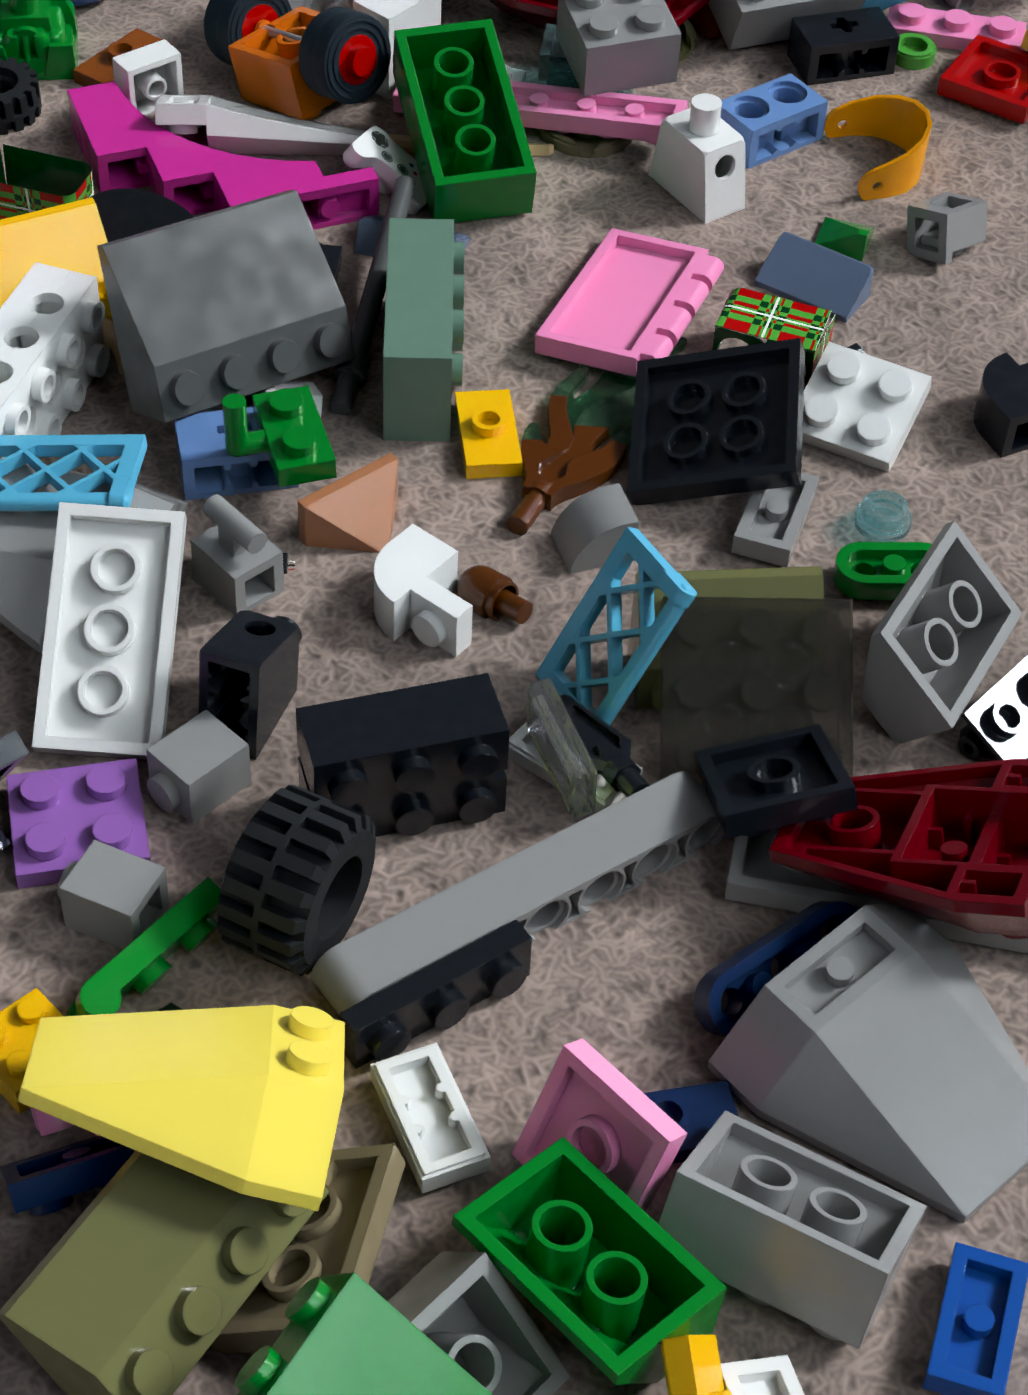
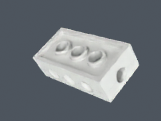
M35 262L1 306L0 435H60L62 423L70 411L77 412L82 407L86 396V389L94 377L101 378L105 374L109 365L110 350L104 344L102 325L105 318V306L99 300L97 277Z

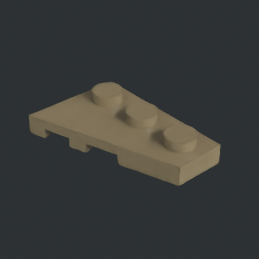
M395 1143L332 1150L325 1183L329 1193L321 1202L319 1211H314L209 1347L211 1351L237 1354L256 1352L265 1345L272 1347L290 1322L285 1317V1311L296 1293L315 1277L321 1279L322 1276L355 1272L369 1285L406 1165Z

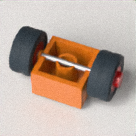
M210 0L206 8L204 34L207 45L219 60L233 66L241 98L248 102L302 121L310 120L319 116L322 109L335 101L345 104H356L369 99L377 92L387 75L391 59L389 37L383 25L371 15L345 7L329 8L322 12L302 6L292 10L288 0Z

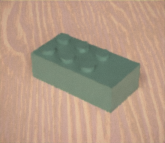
M389 218L383 348V440L450 442L452 386L462 387L463 354L452 353V351L462 352L464 340L465 242H454V219Z

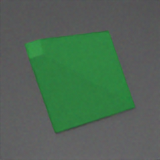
M825 217L815 243L862 261L874 233V228Z

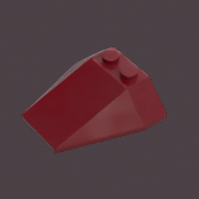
M1006 759L850 777L856 787L857 810L836 814L826 821H804L782 826L769 848L770 861L961 928L976 933L1000 934L1010 939L1028 938V759Z

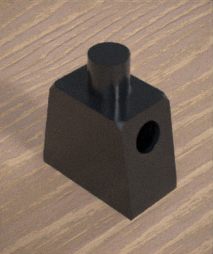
M250 610L239 611L200 649L198 715L208 710L249 744L250 759L256 760L297 691L299 643L302 639V633L299 626L288 617L276 616L273 618ZM241 701L249 704L247 709L242 706Z

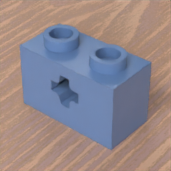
M247 407L248 432L259 430L253 413V407ZM223 410L193 413L174 420L176 452L185 500L209 498L215 494L226 496L299 487V484L279 488L267 452L243 457H233L228 454L225 448Z

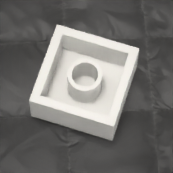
M164 39L112 58L114 81H116L124 96L145 116L155 113V103L162 95H184L181 53L167 40Z

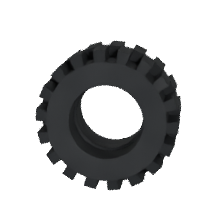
M288 785L285 789L280 788L266 800L245 827L225 870L217 911L218 932L222 934V940L229 945L300 976L310 974L318 959L326 951L341 943L363 902L375 859V825L370 820V817L296 785Z

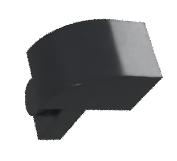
M1008 353L997 356L986 366L974 410V424L977 431L1000 458L1028 449V363L1019 365Z

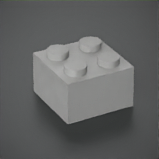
M558 0L556 37L584 97L677 82L681 32L664 0Z

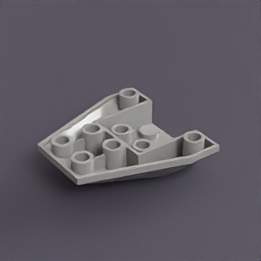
M895 904L864 905L766 983L708 1061L707 1068L720 1081H728L730 1090L756 1116L962 1223L966 1222L1028 1166V1067L956 948L915 911Z

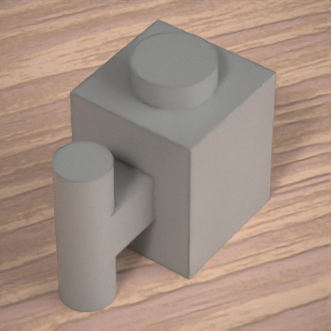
M215 494L209 497L203 506V512L217 525L190 540L193 578L235 616L239 611L252 610L285 591L283 552L267 539V535L221 495Z

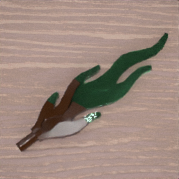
M685 337L679 339L668 357L677 356L686 349L687 339ZM581 364L553 391L547 413L549 433L547 444L541 440L539 424L536 422H532L526 427L521 440L524 484L522 500L506 522L508 529L512 533L520 536L525 535L543 509L551 511L558 504L603 485L617 473L631 447L636 377L605 370L590 389L574 398L589 378L590 366ZM615 435L605 446L598 450H595L609 437Z

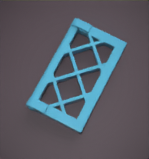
M145 434L0 435V457H6L0 460V511H58L59 502L130 507L134 496L135 484L148 447ZM121 456L106 466L96 458ZM38 457L63 458L47 466ZM84 463L94 471L71 485H68L60 478V476ZM25 464H28L36 471L13 485H9L2 478ZM47 483L51 484L58 491L33 492ZM105 483L111 486L109 492H91Z
M627 527L536 671V675L551 693L553 691L551 686L553 685L558 696L563 694L571 696L611 725L686 608H689L697 595L696 590L680 573L674 570L639 529ZM635 560L638 563L639 583L621 586V579ZM661 589L669 599L655 619L654 590ZM639 592L640 628L622 630L621 595ZM607 604V633L590 635L592 625ZM640 637V644L623 669L622 639ZM607 642L608 677L591 679V644ZM576 652V681L572 682L563 671ZM608 685V693L597 711H595L592 707L591 687Z

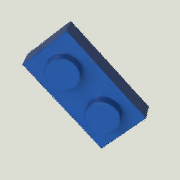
M959 1242L955 1243L922 1385L923 1389L942 1395H1005L1028 1278L1027 1262Z

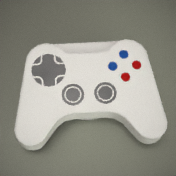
M372 126L343 153V161L350 168L364 169L373 167L379 178V192L382 194L392 193L395 181L399 176L411 177L415 181L416 186L408 214L414 215L418 213L426 204L427 200L416 159L396 144L383 129Z

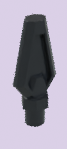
M566 694L558 696L568 716V725L570 721L587 753L588 759L591 761V769L594 766L596 774L602 775L616 792L621 791L625 797L650 786L640 775L642 770L630 758L631 740L571 696ZM551 703L548 705V711H549L550 714H551Z

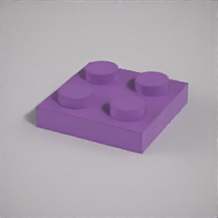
M136 758L6 775L15 876L18 889L59 883L65 868L72 861L78 862L93 840L151 861Z

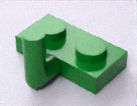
M309 386L283 388L252 395L253 413L259 430L248 432L245 397L241 394L232 393L222 399L225 448L229 455L243 457L267 452L279 488L337 478L336 458Z

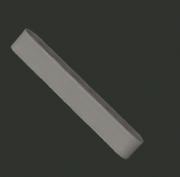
M680 771L335 945L318 959L313 967L311 977L320 992L340 1017V1012L516 919L532 937L533 942L537 940L534 934L550 926L556 930L592 911L588 907L589 905L605 897L608 901H611L645 883L642 878L658 869L661 873H664L697 856L694 850L709 842L716 846L724 839L726 834L701 784L689 772Z

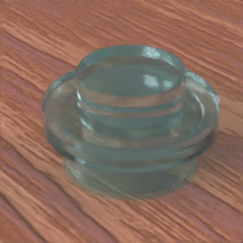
M887 490L871 492L856 507L854 525L868 539L877 542H895L906 537L911 529L912 515L909 511L908 503L901 495Z

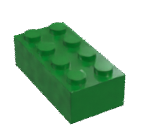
M492 19L394 30L393 75L431 219H454V223L532 213L537 172Z

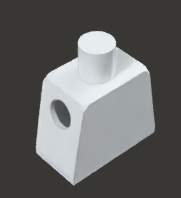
M707 93L694 96L691 101V108L669 115L661 122L649 176L704 224L745 209V141L741 134L720 118L721 99Z

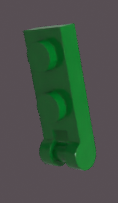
M209 877L203 880L86 981L66 1012V1016L115 1014L121 1006L122 998L133 988L141 996L150 991L172 968L166 961L172 953L181 945L189 954L192 953L218 928L217 922L212 917L218 910L220 888Z

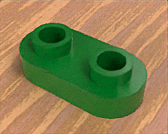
M925 542L850 543L841 548L837 553L833 581L842 593L855 599L895 600L932 544Z

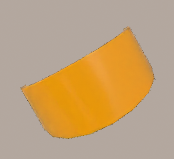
M873 95L847 102L832 109L826 115L824 132L829 138L873 136L888 140L907 152L867 171L860 178L857 191L861 199L889 198L906 193L918 184L932 129L930 111L918 100L902 95ZM846 120L843 125H838L840 121ZM881 183L877 188H873L874 184Z

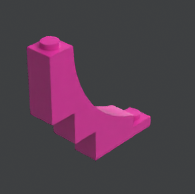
M116 81L67 90L71 128L86 162L92 168V175L100 192L111 189H134L151 186L154 193L176 202L192 215L222 210L287 190H297L313 230L359 221L366 216L379 215V178L373 167L323 176L316 161L262 159L212 149L189 141L159 125H155L153 121L137 110L124 96Z

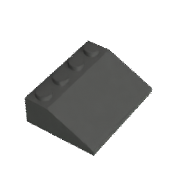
M287 190L97 246L131 409L134 413L167 423L222 404V399L228 394L237 393L246 396L355 359L346 304L297 190Z

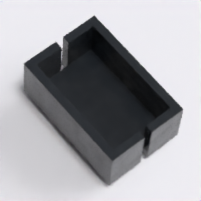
M488 673L296 708L297 748L300 755L298 756L299 787L369 816L370 820L374 822L376 837L398 832L407 836L418 835L428 830L431 826L459 820L467 823H478L490 818L494 813L505 811L507 776L504 770L508 769L510 729Z

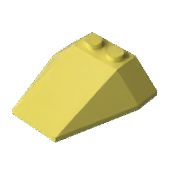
M277 1005L42 1017L39 1021L17 1102L240 1194L319 1211L344 1094L345 1022L333 1019L328 1013L318 1008L297 1006L289 1009Z

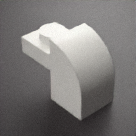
M411 524L388 542L376 557L374 563L375 618L381 630L393 641L411 628L423 644L429 647L439 646L456 657L471 645L473 605L454 594L457 590L458 551L415 524Z

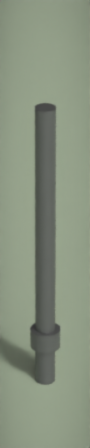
M399 176L395 181L351 331L355 359L336 365L333 372L336 385L329 405V411L332 414L349 416L357 388H361L365 384L370 366L366 357L386 291L389 218H407L416 186L415 181L409 176Z

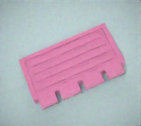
M612 228L535 334V353L636 377L637 361L663 358L670 355L673 347L677 344L690 324L691 319L695 316L722 274L724 264L719 258L709 256V249Z

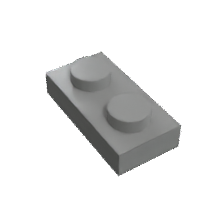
M801 472L800 486L752 491L733 536L731 553L788 567L817 494L819 477Z

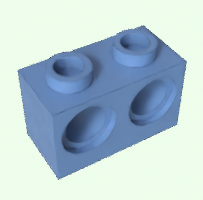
M791 73L721 100L720 118L741 134L745 141V168L747 169L821 140L823 137L828 101Z

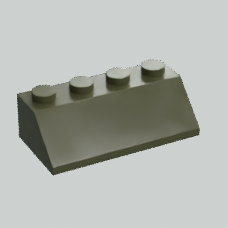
M135 1151L0 1309V1320L66 1395H173L314 1211L240 1194ZM326 1187L324 1188L322 1201L329 1193Z

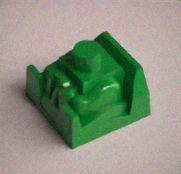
M0 0L1 60L6 61L11 57L17 59V64L23 61L29 64L30 69L34 68L38 80L74 79L73 69L78 66V24L72 1Z

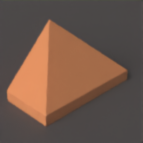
M389 453L298 500L299 540L305 546L379 553L391 539L398 500V458Z

